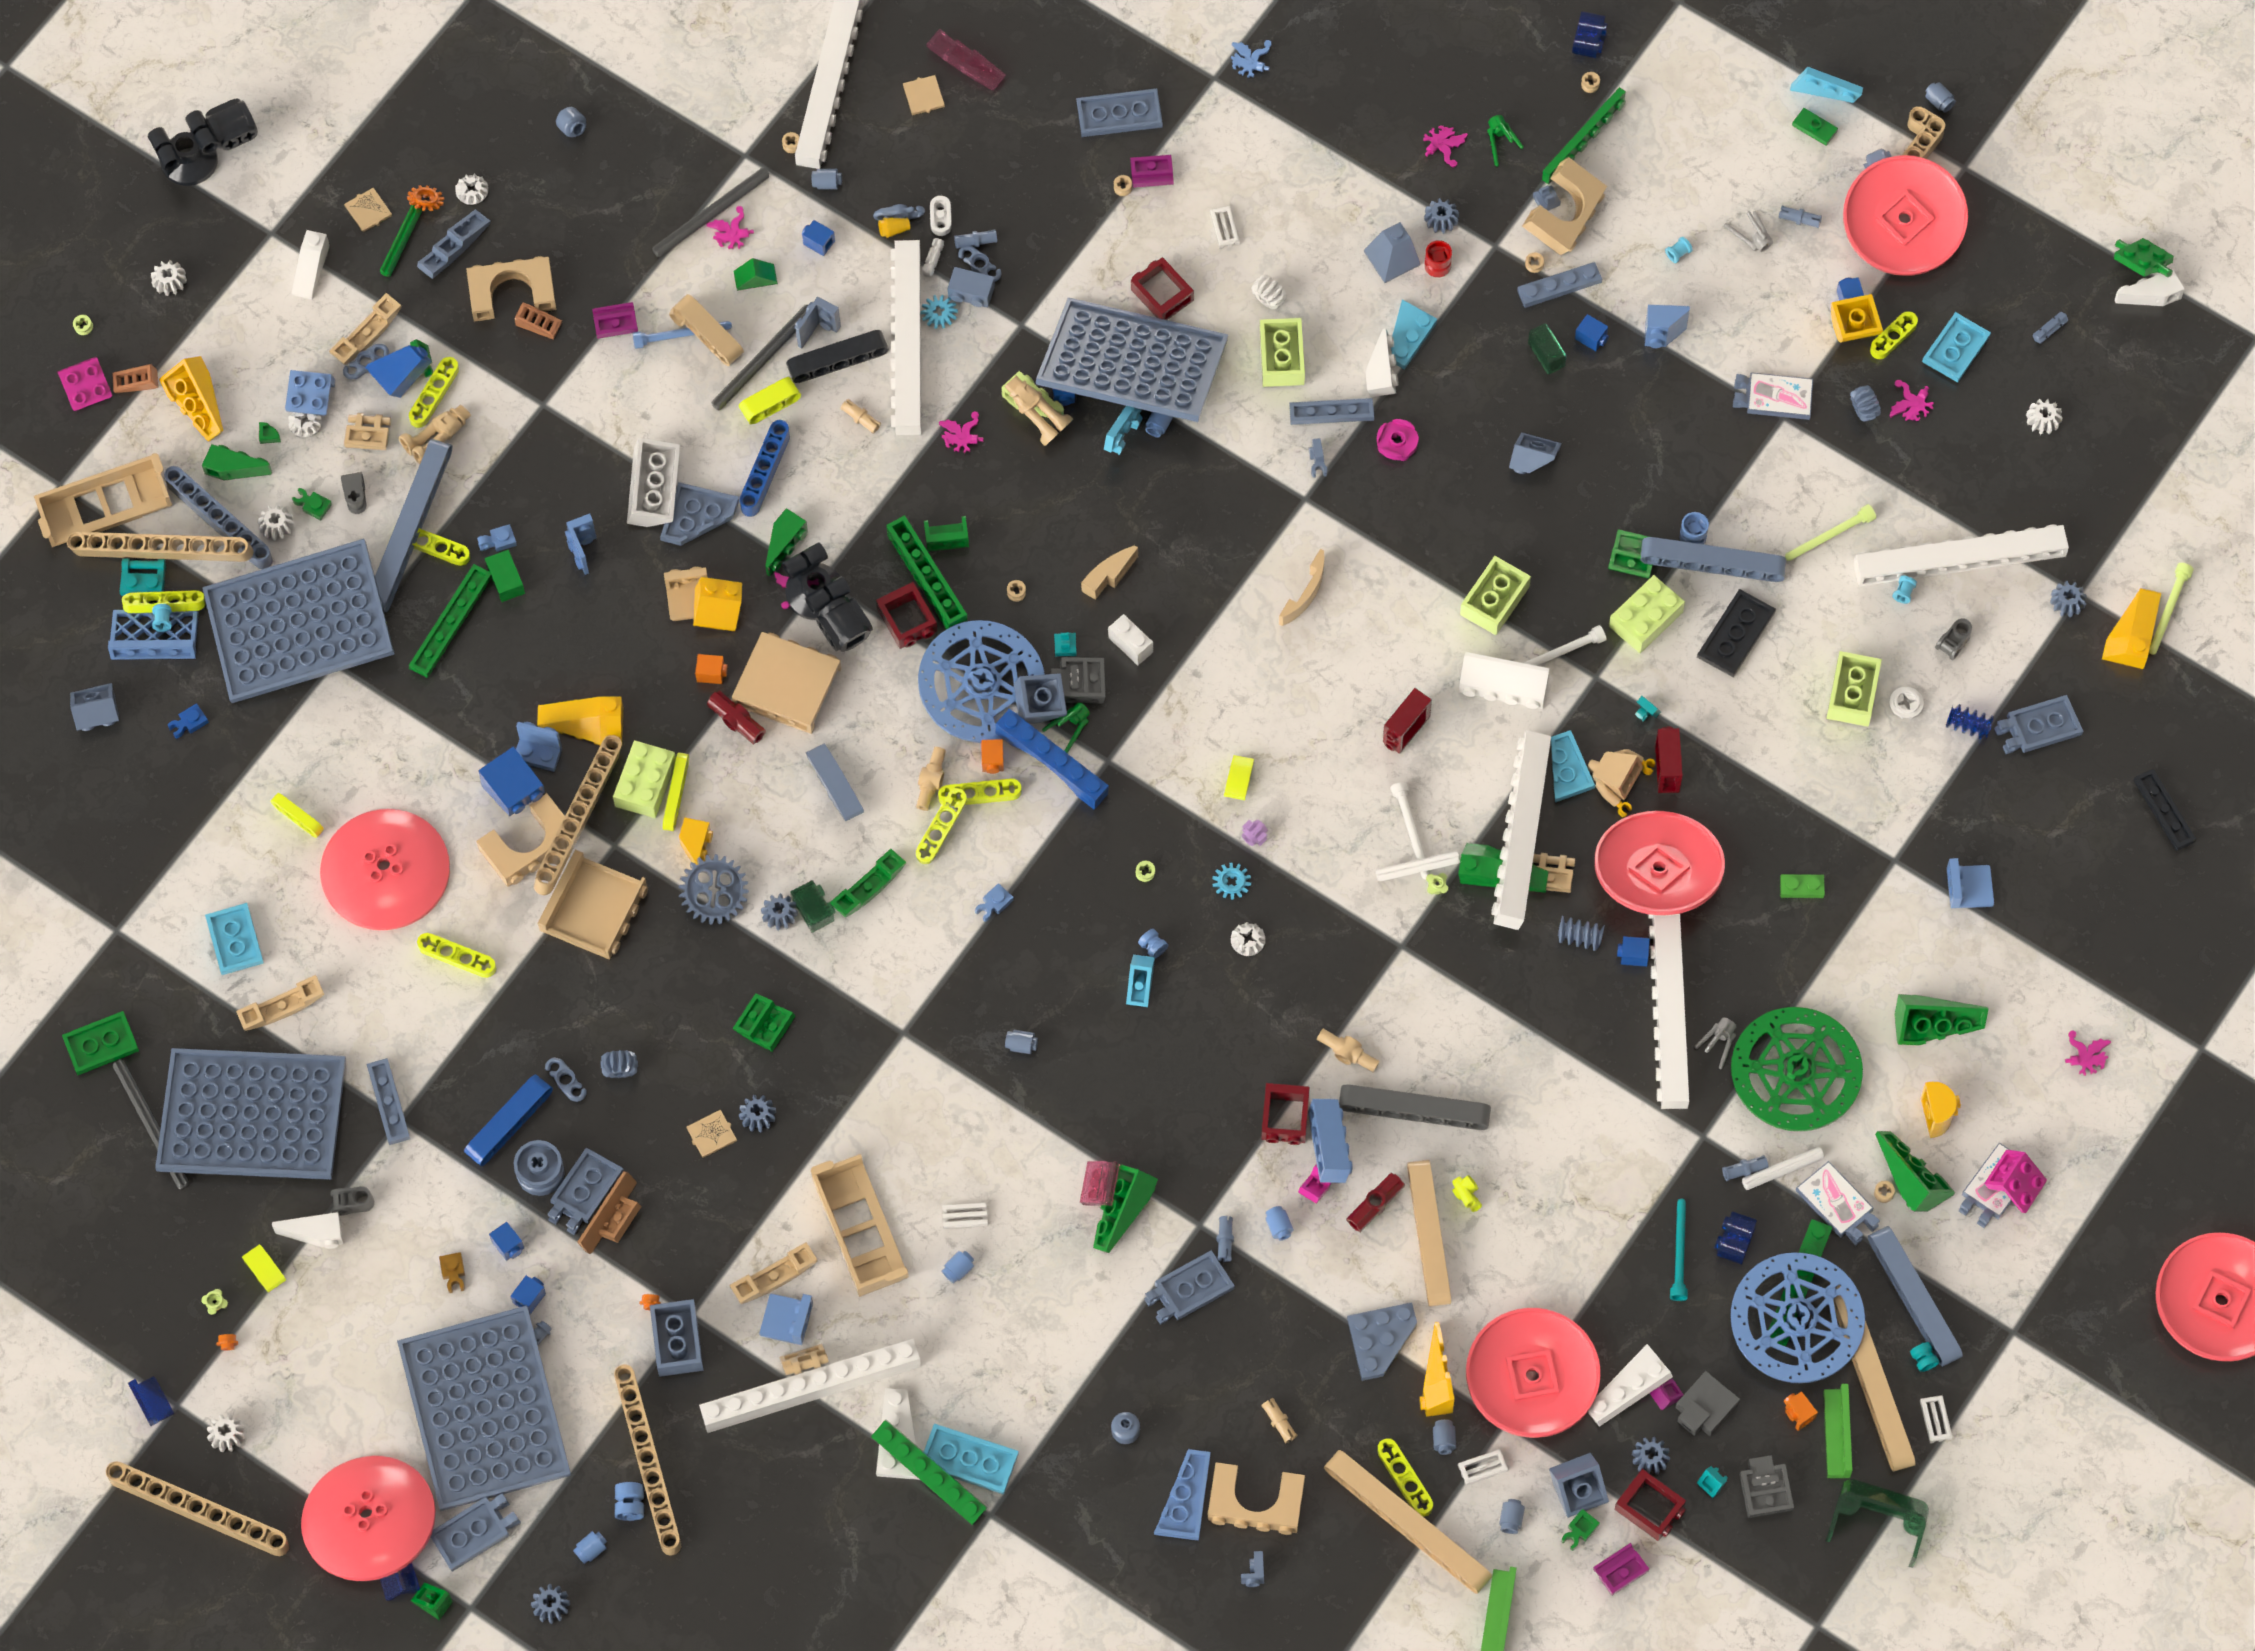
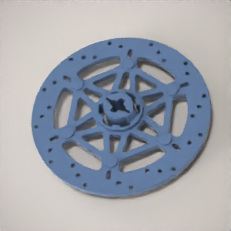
M968 621L948 628L931 642L920 663L918 689L927 713L938 726L959 739L981 743V740L1002 739L995 733L996 724L994 717L1016 702L1014 687L1001 680V678L1011 670L1013 683H1015L1018 679L1016 664L1021 661L1026 666L1028 676L1045 675L1036 650L1020 633L996 622ZM988 637L999 640L1010 646L1013 651L1010 654H1005L983 645L981 638ZM964 639L969 640L970 646L950 661L942 658L945 651L952 645ZM975 651H979L983 663H975ZM986 651L1001 657V659L988 664L984 652ZM970 653V666L955 663ZM1007 662L1008 665L998 673L995 667ZM951 668L965 671L964 677L953 672ZM935 671L944 673L948 698L943 702L939 700L935 690ZM949 677L962 683L955 693L951 691ZM981 679L985 680L983 684L979 683ZM1002 686L1013 694L998 692L999 687ZM963 690L969 694V696L963 699L955 700ZM993 697L1008 700L999 708L993 710ZM975 699L979 712L962 706V704ZM981 700H989L987 713L984 711ZM958 709L980 718L982 726L964 723L953 717L950 712Z
M1785 1253L1760 1262L1744 1276L1737 1287L1732 1301L1731 1327L1740 1351L1758 1370L1781 1381L1809 1383L1835 1374L1852 1359L1863 1337L1865 1313L1863 1302L1856 1286L1838 1266L1824 1258L1811 1254ZM1803 1270L1815 1273L1829 1281L1830 1285L1822 1288L1799 1279L1797 1271ZM1780 1272L1784 1274V1281L1764 1296L1755 1293L1760 1284L1769 1277ZM1790 1285H1794L1798 1298H1790ZM1800 1285L1818 1293L1805 1299ZM1785 1288V1302L1770 1299L1780 1289ZM1837 1296L1842 1297L1846 1306L1848 1316L1846 1329L1838 1327L1833 1301ZM1824 1297L1825 1300L1818 1308H1814L1811 1302ZM1765 1304L1779 1306V1313L1772 1311ZM1826 1305H1829L1832 1323L1818 1315ZM1750 1306L1758 1309L1762 1337L1757 1340L1753 1338L1749 1329L1748 1308ZM1788 1306H1791L1786 1316V1322L1784 1323L1783 1317L1786 1313V1308ZM1795 1312L1798 1314V1317L1801 1318L1800 1325L1799 1321H1797V1318L1794 1317ZM1764 1313L1777 1320L1769 1330H1766ZM1810 1313H1811L1813 1319H1811V1321H1810L1809 1328L1805 1330V1327H1806L1807 1324H1808V1321H1809V1318H1810ZM1816 1323L1823 1324L1831 1331L1816 1329ZM1778 1327H1781L1785 1333L1772 1339L1770 1336ZM1810 1334L1826 1337L1813 1348L1810 1347ZM1790 1336L1796 1350L1782 1346L1777 1342ZM1797 1337H1805V1351L1801 1350ZM1834 1339L1840 1342V1346L1829 1357L1817 1363L1812 1362L1811 1355L1829 1341ZM1772 1347L1798 1358L1799 1365L1779 1362L1768 1356L1765 1350Z

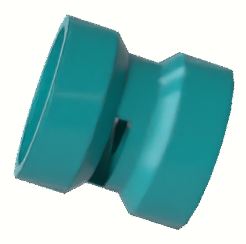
M1930 1342L1922 1343L1910 1351L1912 1358L1917 1361L1919 1372L1928 1371L1940 1363L1937 1356L1932 1353L1933 1348Z

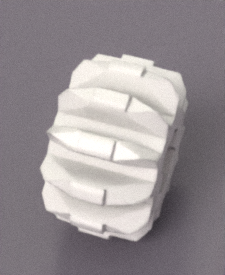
M169 260L168 264H165L161 261V267L154 266L155 272L151 273L152 285L159 294L164 292L168 296L170 292H173L176 295L177 289L183 290V284L187 281L185 277L186 272L178 262L173 264Z
M1268 275L1258 278L1251 287L1256 299L1272 310L1281 306L1287 298L1282 286Z
M2039 399L2037 404L2032 403L2030 405V410L2027 411L2026 416L2028 418L2027 425H2032V432L2038 429L2040 435L2043 434V431L2050 434L2052 430L2056 431L2059 424L2062 422V411L2060 408H2056V402L2049 404V399H2047L2043 403Z
M276 505L275 509H272L268 506V512L261 511L262 517L258 518L259 530L261 533H264L267 539L272 536L274 541H276L277 537H281L284 540V534L291 535L290 528H294L293 515L290 512L288 513L286 507L280 509V506Z
M220 1414V1420L212 1419L211 1422L214 1426L207 1427V1431L211 1433L207 1436V1439L212 1441L211 1445L213 1448L219 1447L220 1451L224 1452L226 1447H228L229 1451L232 1452V1446L235 1444L240 1447L241 1443L239 1440L245 1439V1435L242 1433L245 1427L240 1424L241 1421L238 1417L233 1419L232 1414H228L226 1419H224L223 1415Z

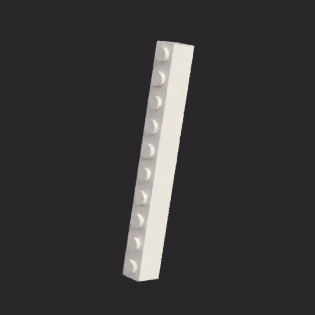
M834 0L795 153L796 165L820 169L822 162L826 161L827 150L825 148L826 144L831 142L832 133L830 128L835 126L836 115L834 113L835 109H839L841 98L839 93L844 90L845 80H843V77L849 71V62L847 61L848 57L853 55L854 45H852L853 39H857L858 27L856 26L857 22H861L863 13L861 6L865 5L866 0Z
M920 240L895 241V249H891V261H895V267H891V279H895V285H891V298H895V304H891V316H895V322H891V335L895 334V340L891 341V353H895V359H891V372L895 371V378H891V390H895V396H891V409H895V415H891V427H895L896 435H921Z
M2052 524L2045 528L2036 529L2031 527L2018 532L2010 530L1997 535L1989 533L1983 537L1976 538L1968 536L1962 540L1953 541L1948 539L1935 544L1927 542L1921 546L1912 547L1906 545L1900 549L1891 550L1890 548H1885L1879 552L1872 553L1864 551L1855 556L1854 568L1858 586L1899 581L1900 576H1908L1915 579L2066 557L2069 547L2064 525L2057 526Z
M1526 730L1523 737H1519L1516 749L1519 750V755L1516 756L1514 761V768L1517 769L1511 780V786H1514L1513 792L1511 791L1508 804H1511V809L1508 810L1505 822L1508 823V828L1505 829L1503 834V841H1506L1500 853V859L1503 862L1499 866L1497 878H1500V882L1495 888L1494 896L1497 897V902H1494L1491 913L1495 915L1493 924L1519 930L1525 917L1551 736Z
M1648 914V918H1652L1653 925L1649 926V939H1653V946H1650V959H1654V966H1651V979H1655V986H1652V999H1656V1006L1653 1007V1020H1657V1027H1654V1040H1658V1047H1655V1060H1659V1068H1656V1081H1660V1088H1657V1102L1661 1101V1109H1688L1689 1087L1680 914Z
M910 1339L700 1404L699 1406L707 1433L919 1368L921 1367L920 1357L914 1339Z

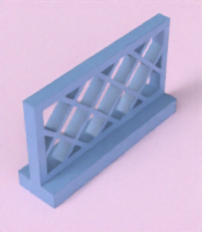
M113 610L110 641H108L111 660L196 659L195 646L199 612H171L169 617L172 618L170 621L172 626L177 623L182 628L175 634L167 630L166 633L171 637L167 640H159L158 637L164 632L157 631L152 634L148 630L152 626L153 621H155L153 613H127L124 610ZM185 616H193V620L187 625L180 621ZM118 617H128L130 619L123 626L118 623ZM142 617H149L151 619L144 626L138 621ZM133 624H136L140 629L135 633L131 634L126 630ZM122 632L128 636L125 640L116 641V637ZM143 632L149 636L146 640L136 639ZM187 632L191 635V640H180L179 637Z

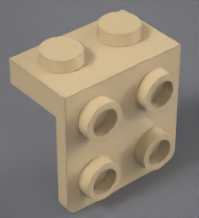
M692 567L689 570L682 571L674 569L664 573L669 615L672 621L694 619L695 587L700 577L708 578L706 567Z

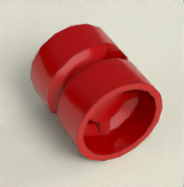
M1436 240L1427 246L1425 251V270L1430 276L1440 278L1449 273L1452 249L1447 242Z

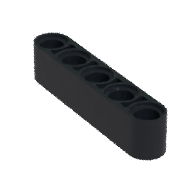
M873 330L794 356L786 362L792 381L794 383H802L883 356L889 351L882 331Z

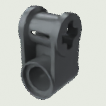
M362 472L341 475L342 488L349 511L353 514L364 512L367 504Z
M1965 618L1956 620L1950 629L1939 639L1935 649L1942 650L1950 656L1951 660H1954L1970 639L1972 632L1971 622ZM1957 629H1964L1967 632L1961 634L1957 631Z
M364 1186L338 1188L331 1191L334 1204L332 1213L338 1212L339 1216L367 1212L374 1206V1198L370 1190ZM368 1196L366 1201L358 1202L360 1197Z

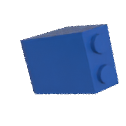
M514 746L478 770L482 787L509 817L514 813L519 814L525 809L526 805L530 802L538 801L545 793L543 784Z

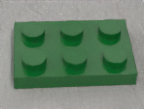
M124 1011L62 1035L77 1075L139 1052Z

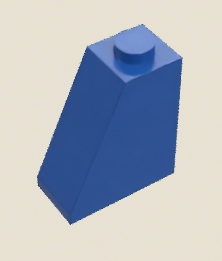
M408 345L367 364L365 368L390 396L401 398L432 361L427 357L428 353L424 348Z

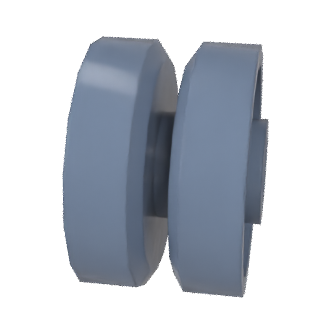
M542 1140L530 1141L521 1146L515 1155L513 1163L518 1183L522 1189L529 1194L537 1196L548 1195L557 1190L563 1182L565 1175L561 1154L557 1148L551 1143Z

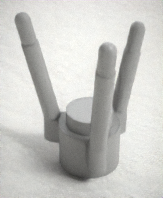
M1750 211L1747 212L1748 217L1757 230L1752 236L1753 242L1729 224H1724V227L1747 243L1753 251L1759 249L1760 252H1763L1773 244L1772 238L1767 233L1756 211H1753V215Z
M1722 1018L1719 1023H1715L1713 1028L1694 1048L1698 1049L1713 1034L1715 1036L1705 1049L1706 1053L1711 1050L1718 1039L1723 1041L1728 1039L1719 1064V1069H1722L1732 1041L1736 1037V1034L1733 1033L1737 1028L1736 1024L1728 1018Z

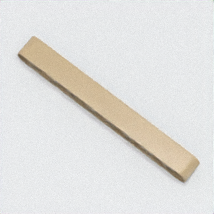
M73 532L67 538L68 547L76 555L87 557L245 562L250 560L254 553L252 546L241 537ZM82 541V544L75 548L77 542ZM103 541L102 545L96 548V544ZM120 542H123V545L119 549H116V545ZM143 543V546L136 550L137 545ZM164 543L160 550H156L159 544ZM181 544H184V547L180 551H177V547ZM204 545L203 550L197 552L198 547ZM225 545L223 551L217 552L220 546ZM245 546V550L238 553V549Z
M608 735L603 739L537 871L534 890L538 894L548 895L553 891L619 758L622 746L619 737Z
M1837 1296L1833 1299L1836 1317L1840 1327L1846 1329L1848 1325L1846 1306L1842 1297ZM1865 1321L1863 1337L1856 1353L1852 1357V1361L1889 1465L1894 1472L1915 1466V1458Z
M622 1364L615 1369L614 1377L662 1551L666 1555H675L681 1549V1541L635 1373L631 1366ZM623 1374L631 1375L626 1381L620 1380V1376ZM629 1394L636 1395L633 1401L625 1400ZM634 1415L642 1416L638 1422L631 1421V1418ZM641 1435H645L648 1437L647 1440L642 1443L637 1442L636 1440ZM645 1456L653 1457L650 1463L642 1462ZM653 1476L659 1478L655 1484L648 1483V1479ZM658 1497L665 1499L660 1505L653 1503ZM663 1518H668L671 1520L670 1523L666 1526H662L659 1524L660 1520ZM668 1539L676 1540L675 1545L671 1547L666 1546L665 1542Z
M1338 1450L1324 1466V1469L1330 1476L1469 1590L1478 1594L1492 1578V1574L1483 1565L1346 1453Z
M115 1461L106 1467V1476L110 1483L117 1488L272 1555L283 1556L289 1550V1542L285 1534L275 1528L124 1463ZM118 1470L123 1471L120 1477H112L114 1472ZM136 1479L143 1480L141 1485L137 1487L132 1486ZM162 1488V1492L159 1495H152L154 1489ZM175 1497H183L180 1503H172ZM202 1505L201 1511L192 1512L194 1506ZM223 1514L219 1521L212 1520L214 1515ZM237 1522H242V1523H243V1525H242V1527H241L240 1529H238V1530H233V1529H232V1527H233V1525H234L235 1523H237ZM262 1531L263 1534L260 1538L255 1539L252 1538L254 1532ZM278 1539L283 1540L281 1546H272L274 1541Z

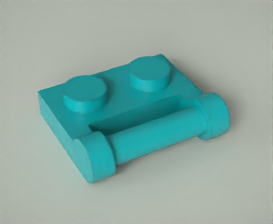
M122 558L120 595L124 596L125 594L136 592H163L166 560L136 561ZM130 569H158L157 574L130 573Z

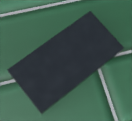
M1739 589L1701 647L1697 658L1734 678L1775 614L1776 608Z

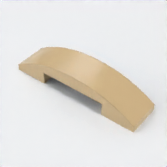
M386 293L372 307L373 312L347 338L342 337L329 351L330 354L344 365L351 362L360 352L365 351L381 336L402 306Z
M1320 549L1312 561L1310 575L1313 577L1298 602L1289 599L1279 615V625L1284 626L1295 620L1314 600L1323 579L1324 550Z
M314 975L296 983V988L261 1004L255 1002L237 1010L236 1012L245 1031L277 1022L301 1011L320 999L325 994L317 976Z
M807 1242L787 1252L786 1257L752 1276L748 1274L730 1284V1288L740 1304H744L785 1285L813 1266L818 1260Z

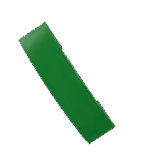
M889 849L876 861V865L848 890L845 888L830 904L845 918L850 916L877 896L906 865V861L895 851Z

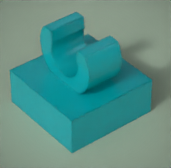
M1063 632L1061 634H1054L1055 657L1076 656V633Z
M1641 696L1637 700V703L1642 707L1635 715L1643 722L1650 714L1657 718L1661 713L1645 697Z
M1710 1466L1704 1471L1697 1484L1714 1498L1721 1491L1728 1477H1722L1718 1473V1468Z

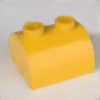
M1872 294L1831 303L1832 323L1840 343L1882 334L1883 328Z
M1925 1082L1921 1094V1102L1930 1138H1935L1943 1135L1949 1129L1953 1117L1958 1116V1109L1961 1108L1959 1096H1955L1947 1085L1940 1082Z

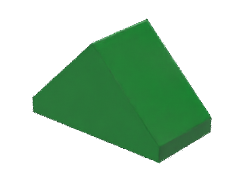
M751 258L734 270L737 291L778 284L775 266L772 263Z
M425 1582L411 1599L414 1604L438 1620L442 1618L453 1603L447 1591Z

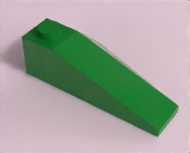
M1466 843L1461 854L1459 866L1460 884L1496 887L1500 882V878H1497L1498 869L1503 862L1500 859L1501 851L1489 845ZM1532 864L1528 891L1546 893L1549 871Z
M1898 994L1894 1013L1898 1045L1919 1046L1926 1044V1041L1934 1039L1943 1040L1946 1039V1036L1962 1035L1985 1029L1989 1008L1921 995Z
M1891 1131L1876 1132V1138L1901 1197L1907 1202L1906 1205L1910 1210L1914 1212H1928L1955 1194L1954 1190L1937 1172L1933 1175L1925 1168L1927 1163L1923 1159L1919 1160L1910 1154L1911 1149Z
M1113 1163L1105 1182L1104 1190L1107 1191L1105 1202L1101 1203L1100 1209L1103 1210L1102 1220L1097 1224L1094 1249L1110 1253L1150 1200L1152 1193L1155 1191L1157 1178L1138 1169Z

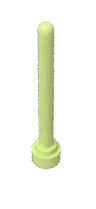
M1869 504L1863 506L1856 516L1786 553V560H1793L1860 522L1869 523L1875 520L1876 514Z
M2177 564L2175 570V577L2177 579L2150 645L2149 653L2152 655L2158 651L2184 582L2192 576L2194 568L2189 564Z

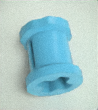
M1680 237L1676 244L1665 249L1667 257L1673 263L1679 262V258L1693 251L1690 242L1685 237Z
M1900 576L1898 588L1893 592L1892 597L1900 603L1908 604L1911 601V593L1916 588L1917 582L1911 577Z
M167 604L155 605L152 608V612L155 615L152 627L158 632H166L172 627L169 621V615L172 612L171 607Z

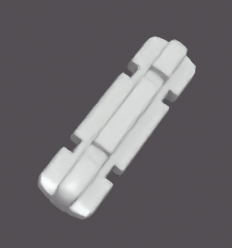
M933 239L932 247L925 261L926 264H924L922 274L925 276H933L934 268L941 255L940 251H942L944 246L942 239Z

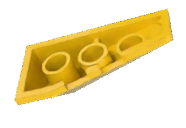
M201 356L183 359L159 378L168 398L181 407L180 411L184 415H188L191 418L194 427L207 441L213 440L223 432L211 376Z
M2140 588L2106 639L2102 656L2103 660L2144 669L2151 645L2161 593Z
M593 697L538 705L537 726L541 728L550 727L560 734L565 733L575 736V738L580 740L592 741L599 746L608 735H615L622 742L624 709L622 697Z

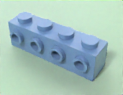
M1312 1099L1308 1116L1320 1182L1346 1183L1348 1175L1352 1173L1353 1166L1352 1161H1349L1348 1158L1349 1144L1345 1141L1346 1127L1342 1124L1343 1109L1339 1107L1338 1099Z

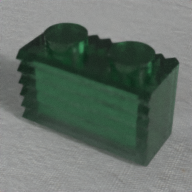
M1544 323L1531 329L1528 344L1532 351H1534V354H1536L1540 364H1543L1542 367L1547 371L1546 374H1551L1565 367L1566 354L1548 325Z
M810 880L806 884L790 891L791 899L793 902H796V908L811 933L834 922L836 911L830 902L826 903L823 898L825 892L820 884L816 886L814 881Z

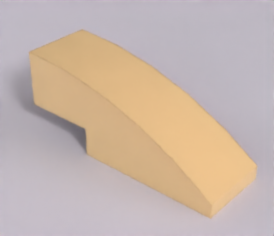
M1134 545L1121 550L1101 562L1081 582L1082 592L1096 600L1107 584L1115 588L1137 559L1138 547Z

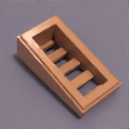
M524 302L515 316L516 326L553 340L562 324V320ZM533 317H536L535 322L532 323L531 321ZM544 320L542 327H540L541 321ZM549 323H553L550 330H546Z
M152 364L114 372V392L123 393L158 388L157 369ZM121 378H124L125 385H122Z

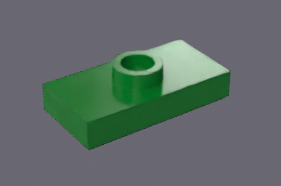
M1803 108L1792 122L1793 127L1825 146L1828 145L1838 131L1836 126L1806 108Z

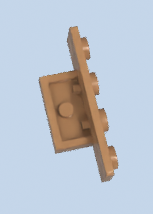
M623 1171L578 1240V1244L586 1253L591 1254L602 1237L618 1243L640 1210L641 1206L638 1202L628 1199V1196L637 1184L628 1172Z

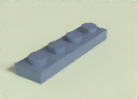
M1592 262L1519 286L1517 291L1526 308L1602 283V277L1596 263Z
M1373 398L1289 402L1290 425L1374 421Z
M388 1058L366 1064L389 1145L410 1140Z

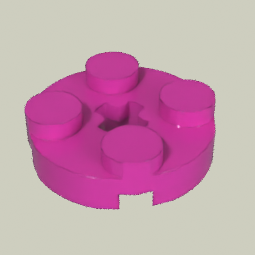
M1394 419L1392 422L1384 423L1378 430V451L1389 459L1406 461L1414 454L1418 447L1419 437L1415 427L1406 420ZM1400 436L1402 442L1395 443L1392 438Z

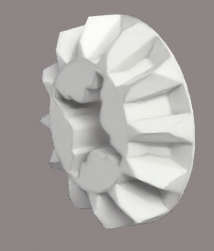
M475 173L471 176L465 175L464 178L459 179L458 184L455 186L456 196L465 204L480 203L488 194L487 182L483 177H479ZM475 185L476 191H468L467 186L472 187Z
M293 412L289 416L288 425L295 435L309 437L318 432L322 424V418L320 415ZM308 415L309 422H305L302 426L300 419H304Z
M1911 687L1896 689L1891 694L1889 700L1890 708L1894 715L1900 716L1901 719H1912L1919 715L1924 705L1922 695ZM1903 698H1905L1907 702H1911V704L1909 705V710L1906 708L1905 705H1900L1903 703Z
M1248 922L1242 925L1238 924L1237 928L1232 931V947L1236 952L1244 956H1252L1259 953L1265 945L1263 929H1260L1257 924H1249ZM1252 933L1254 941L1249 940L1244 945V937L1242 936H1248V934Z

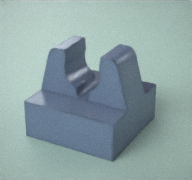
M1552 185L1544 186L1539 191L1533 193V198L1537 205H1541L1547 211L1561 205V201Z

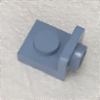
M1254 1551V1559H1250V1572L1255 1573L1241 1574V1584H1246L1247 1587H1257L1260 1584H1264L1263 1551Z

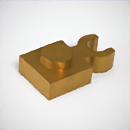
M461 1252L439 1256L443 1280L449 1279L447 1282L449 1293H453L452 1286L454 1284H459L461 1291H464L463 1280L459 1278L460 1276H465Z

